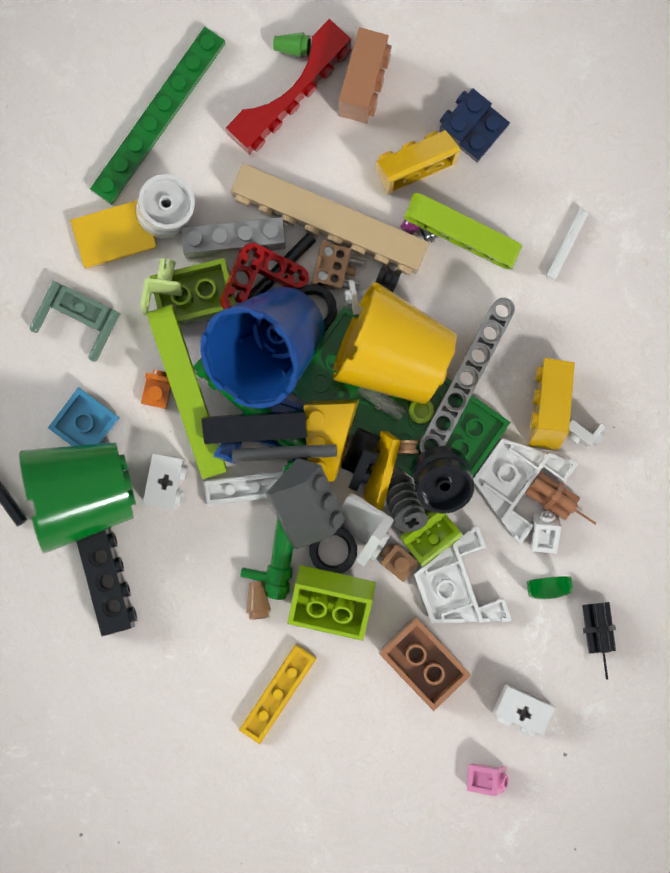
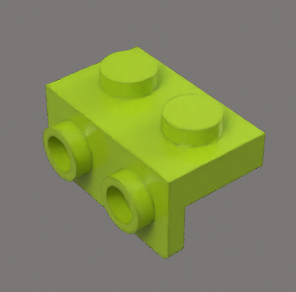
M428 511L425 513L428 522L423 528L414 532H403L400 536L403 543L422 567L463 536L446 513L440 514Z

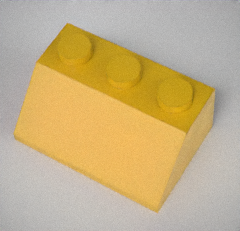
M446 130L440 133L433 131L418 143L415 141L408 142L401 147L402 150L395 153L388 151L378 157L379 160L376 161L375 168L387 194L456 164L461 150Z

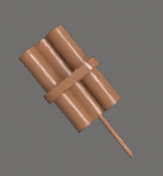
M541 471L525 492L527 496L543 505L542 509L545 511L550 510L564 520L568 518L570 513L575 511L596 525L595 521L577 510V503L580 500L579 496L565 488V484L561 481L558 483Z

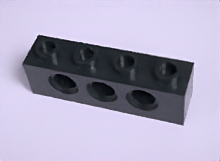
M110 528L76 541L101 637L135 627L137 613L134 606L130 607L128 597L131 596L128 582L123 581L121 572L124 571V564L122 558L117 557L115 547H118L115 533L110 532ZM99 549H103L107 553L105 563H100L96 559V553ZM105 574L111 575L114 579V584L111 588L105 587L102 583V578ZM111 599L119 601L121 607L118 613L110 610L109 602Z

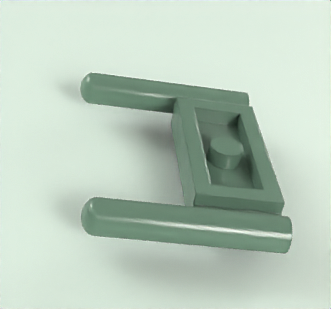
M52 281L29 329L33 333H38L50 308H53L98 330L100 333L88 355L90 361L96 362L121 313L56 281Z

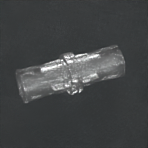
M361 387L357 391V394L374 404L376 410L379 411L381 409L397 422L400 421L407 411V408L391 399L387 394Z

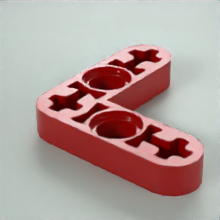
M248 243L238 253L221 295L220 304L223 310L231 307V300L228 298L236 290L240 292L237 293L235 301L238 303L246 301L257 274L284 287L297 290L308 283L309 274L303 266L259 244ZM252 250L255 258L249 263V266H246L244 264L247 263L249 258L247 253ZM273 260L279 264L280 270L278 273H273L269 270V261ZM241 271L247 274V284H240L237 281V272ZM295 273L299 274L298 279L301 280L297 283L294 282V277L291 276Z

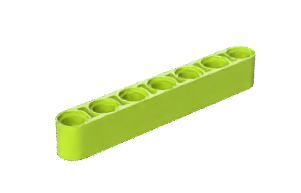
M173 305L147 312L149 324L202 479L225 473L227 472L225 461L213 457L219 447V443L204 444L201 419L203 417H210Z

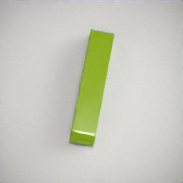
M419 193L413 194L403 217L408 222L508 270L513 269L522 248V244Z

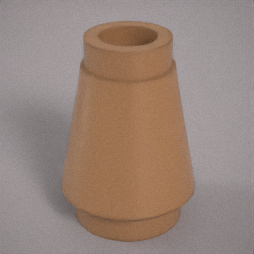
M262 581L249 583L246 608L249 620L269 618L271 607L268 597H266L264 582Z

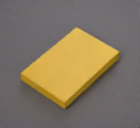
M138 200L70 220L85 269L158 248L155 237L146 232L138 222L136 214Z

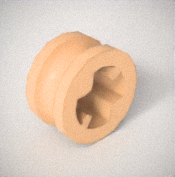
M401 440L398 454H419V450L416 449L419 441Z

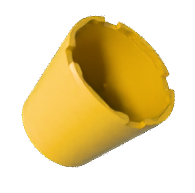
M373 282L359 303V306L363 308L358 318L352 317L333 365V370L337 371V373L333 372L331 377L339 382L426 404L434 395L438 386L443 384L447 376L446 370L455 353L457 335L454 331L381 284Z

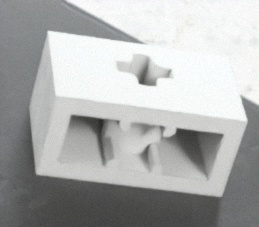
M152 453L142 504L176 510V506H180L183 499V491L180 490L181 481H185L188 474V466L185 465L186 460ZM167 475H169V480L173 481L172 486H167L165 490V485L161 484V480L166 479Z
M504 683L492 711L498 716L497 721L507 726H511L512 723L521 726L520 731L534 737L536 733L541 736L544 735L555 707L549 702ZM525 707L528 711L527 715L522 714L520 716L517 712L518 708L523 709Z

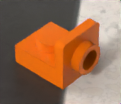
M154 369L152 374L145 372L144 378H146L141 404L167 409L171 386L166 372Z

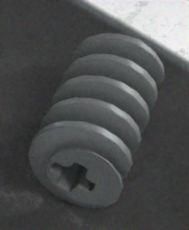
M403 474L391 478L386 502L396 528L402 532H414L423 528L427 524L428 518L417 497L416 488L412 484L411 477Z

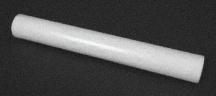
M579 209L546 275L547 278L556 280L589 214L587 211Z

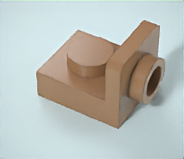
M396 543L393 547L388 544L379 555L382 558L379 563L402 582L408 578L419 564L416 559Z

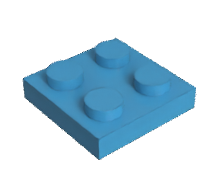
M78 387L49 425L48 429L71 446L101 444L120 417Z

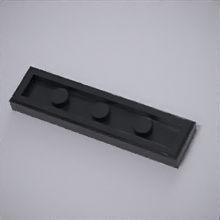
M306 410L210 416L201 419L204 444L308 437Z

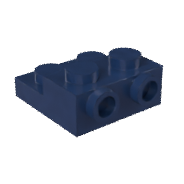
M472 88L469 93L464 90L455 102L458 106L453 112L448 109L439 121L442 123L439 132L446 130L459 148L478 163L507 129L510 122L491 107L492 103Z

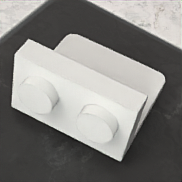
M350 493L341 507L346 519L341 527L366 543V546L356 562L365 567L369 559L375 561L391 536L387 531L394 519L366 502L362 497Z

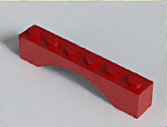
M328 19L312 36L308 62L295 84L282 96L268 104L256 108L243 109L226 127L227 135L249 155L253 151H259L266 142L265 138L271 132L274 134L280 129L283 124L282 120L288 114L291 116L298 110L299 102L305 96L308 98L317 89L316 84L322 78L325 80L334 71L333 66L339 60L342 62L351 53V38L333 21Z

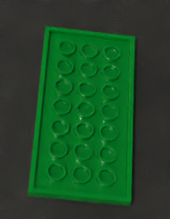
M344 306L325 332L321 346L291 393L305 403L321 400L359 399L350 435L354 436L356 429L361 428L377 436L380 435V431H386L399 440H416L420 442L430 421L418 424L411 420L408 409L413 401L332 379L333 372L337 373V371L333 370V365L352 317L358 318L357 314L353 315V312ZM447 377L443 384L438 386L436 392L429 400L432 402L435 411L451 383V380ZM453 394L448 397V403L451 407L458 408L461 405V399ZM471 395L445 446L456 448L464 454L473 477L511 422ZM439 417L436 420V426L439 430L446 431L449 428V421L445 417ZM431 439L426 440L424 443L425 451L437 447V443ZM420 452L419 454H397L395 466L413 478V466L416 459L421 455Z

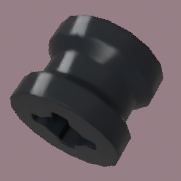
M383 264L375 282L394 292L402 271L398 269L393 271L389 269L388 265Z

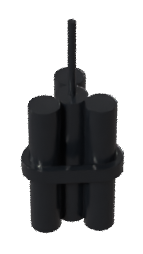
M610 602L582 605L585 624L583 633H586L588 654H603L605 677L608 680L605 653L616 651L614 638L616 626L612 623Z

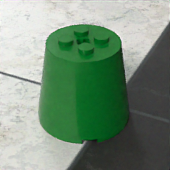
M116 443L20 451L19 462L27 501L33 500L36 515L31 516L43 553L51 552L134 519L131 506L136 505L132 484L129 472L126 470L128 468L125 455H119Z

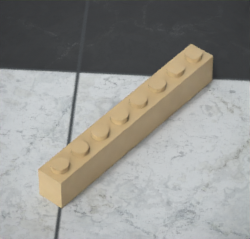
M242 163L231 188L232 196L235 197L234 201L243 206L254 205L264 215L271 216L275 214L282 217L283 222L288 225L295 226V223L305 227L304 231L311 235L318 236V233L328 237L327 241L335 245L341 246L342 243L351 247L352 252L362 256L365 253L374 257V261L382 265H387L388 263L395 265L398 270L406 275H411V273L417 274L430 243Z

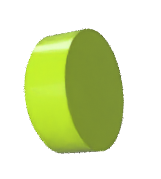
M428 401L426 404L412 402L408 409L411 420L418 424L429 422L434 416L435 411L431 401Z

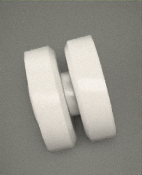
M162 174L152 177L140 189L136 206L138 222L152 236L163 239L177 236L181 233V228L187 227L192 217L195 206L193 191L178 176Z

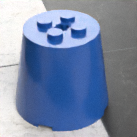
M290 287L271 289L222 310L211 318L201 337V358L209 378L220 391L224 390L234 397V401L238 404L252 408H266L280 403L292 392L323 342L325 326L322 314L310 297Z

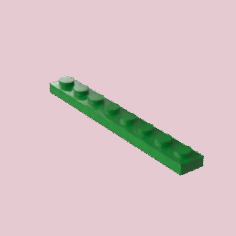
M204 26L91 186L90 190L113 205L226 44L224 39Z

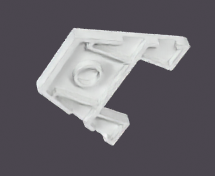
M500 439L473 477V481L518 544H522L534 525L514 512L513 508L542 468L562 482H566L578 463L506 439Z
M479 526L470 529L459 540L414 573L431 623L512 621L504 598L478 606L461 556L486 548Z

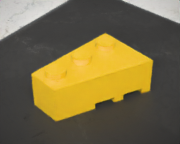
M544 358L541 366L536 367L534 381L538 383L532 398L534 410L530 419L531 431L528 447L559 451L569 434L575 362Z
M359 399L308 401L304 405L308 429L306 445L337 444V457L307 458V461L322 466L328 481H335L339 476Z

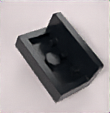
M361 428L356 429L341 466L342 469L354 473L348 488L358 492L361 483L367 484L372 470L368 469L370 464L375 465L381 452L376 450L381 437Z

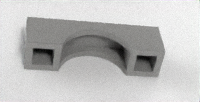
M282 217L181 228L183 254L186 259L212 257L220 252L242 249L248 243H256L269 250L286 249Z

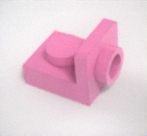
M475 763L469 764L467 791L497 796L507 789L509 776L506 774V766L491 767Z

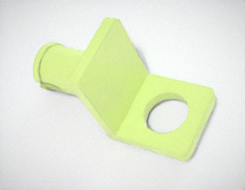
M160 259L157 279L145 278L141 299L143 315L147 316L151 293L182 296L181 283L172 281L176 265L175 261L168 259L167 264H165L166 259Z

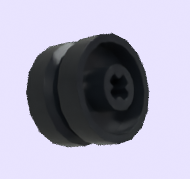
M448 446L433 447L424 451L416 459L413 466V479L417 497L423 507L435 513H453L463 508L471 500L474 493V481L470 473L468 461L459 450Z

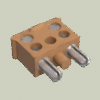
M323 240L320 244L311 284L339 291L342 287L349 288L350 279L344 278L345 274L355 277L357 268L347 266L348 262L364 266L366 258L350 254V248L327 243V240ZM336 253H341L343 258H338ZM333 265H338L340 270H335ZM335 277L337 282H331L330 278ZM354 281L356 285V290L358 291L360 288V282Z

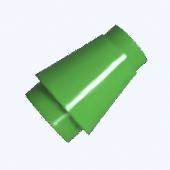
M304 32L274 36L273 49L274 51L300 58L309 56L311 36L305 35Z

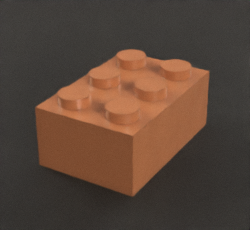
M359 27L338 100V116L366 124L368 123L369 116L374 117L378 103V94L376 92L381 93L385 69L388 68L391 57L392 45L388 44L389 35Z
M416 616L379 650L380 656L433 711L471 676L468 670Z

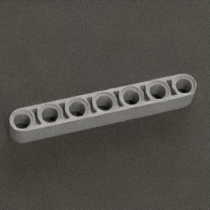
M505 297L499 298L488 310L419 442L420 454L425 451L424 443L426 440H434L437 443V447L446 445L514 315L515 305L510 299ZM497 305H504L507 308L508 315L506 317H501L496 313ZM486 327H491L496 331L495 339L490 340L485 337L484 329ZM473 350H481L484 353L485 358L483 362L473 360ZM462 372L470 373L473 377L472 384L464 385L460 381V374ZM455 394L460 397V407L453 408L449 405L448 397ZM445 417L449 421V428L446 431H441L437 428V418Z

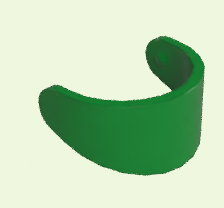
M571 576L546 577L527 581L528 595L534 599L559 598L573 591Z

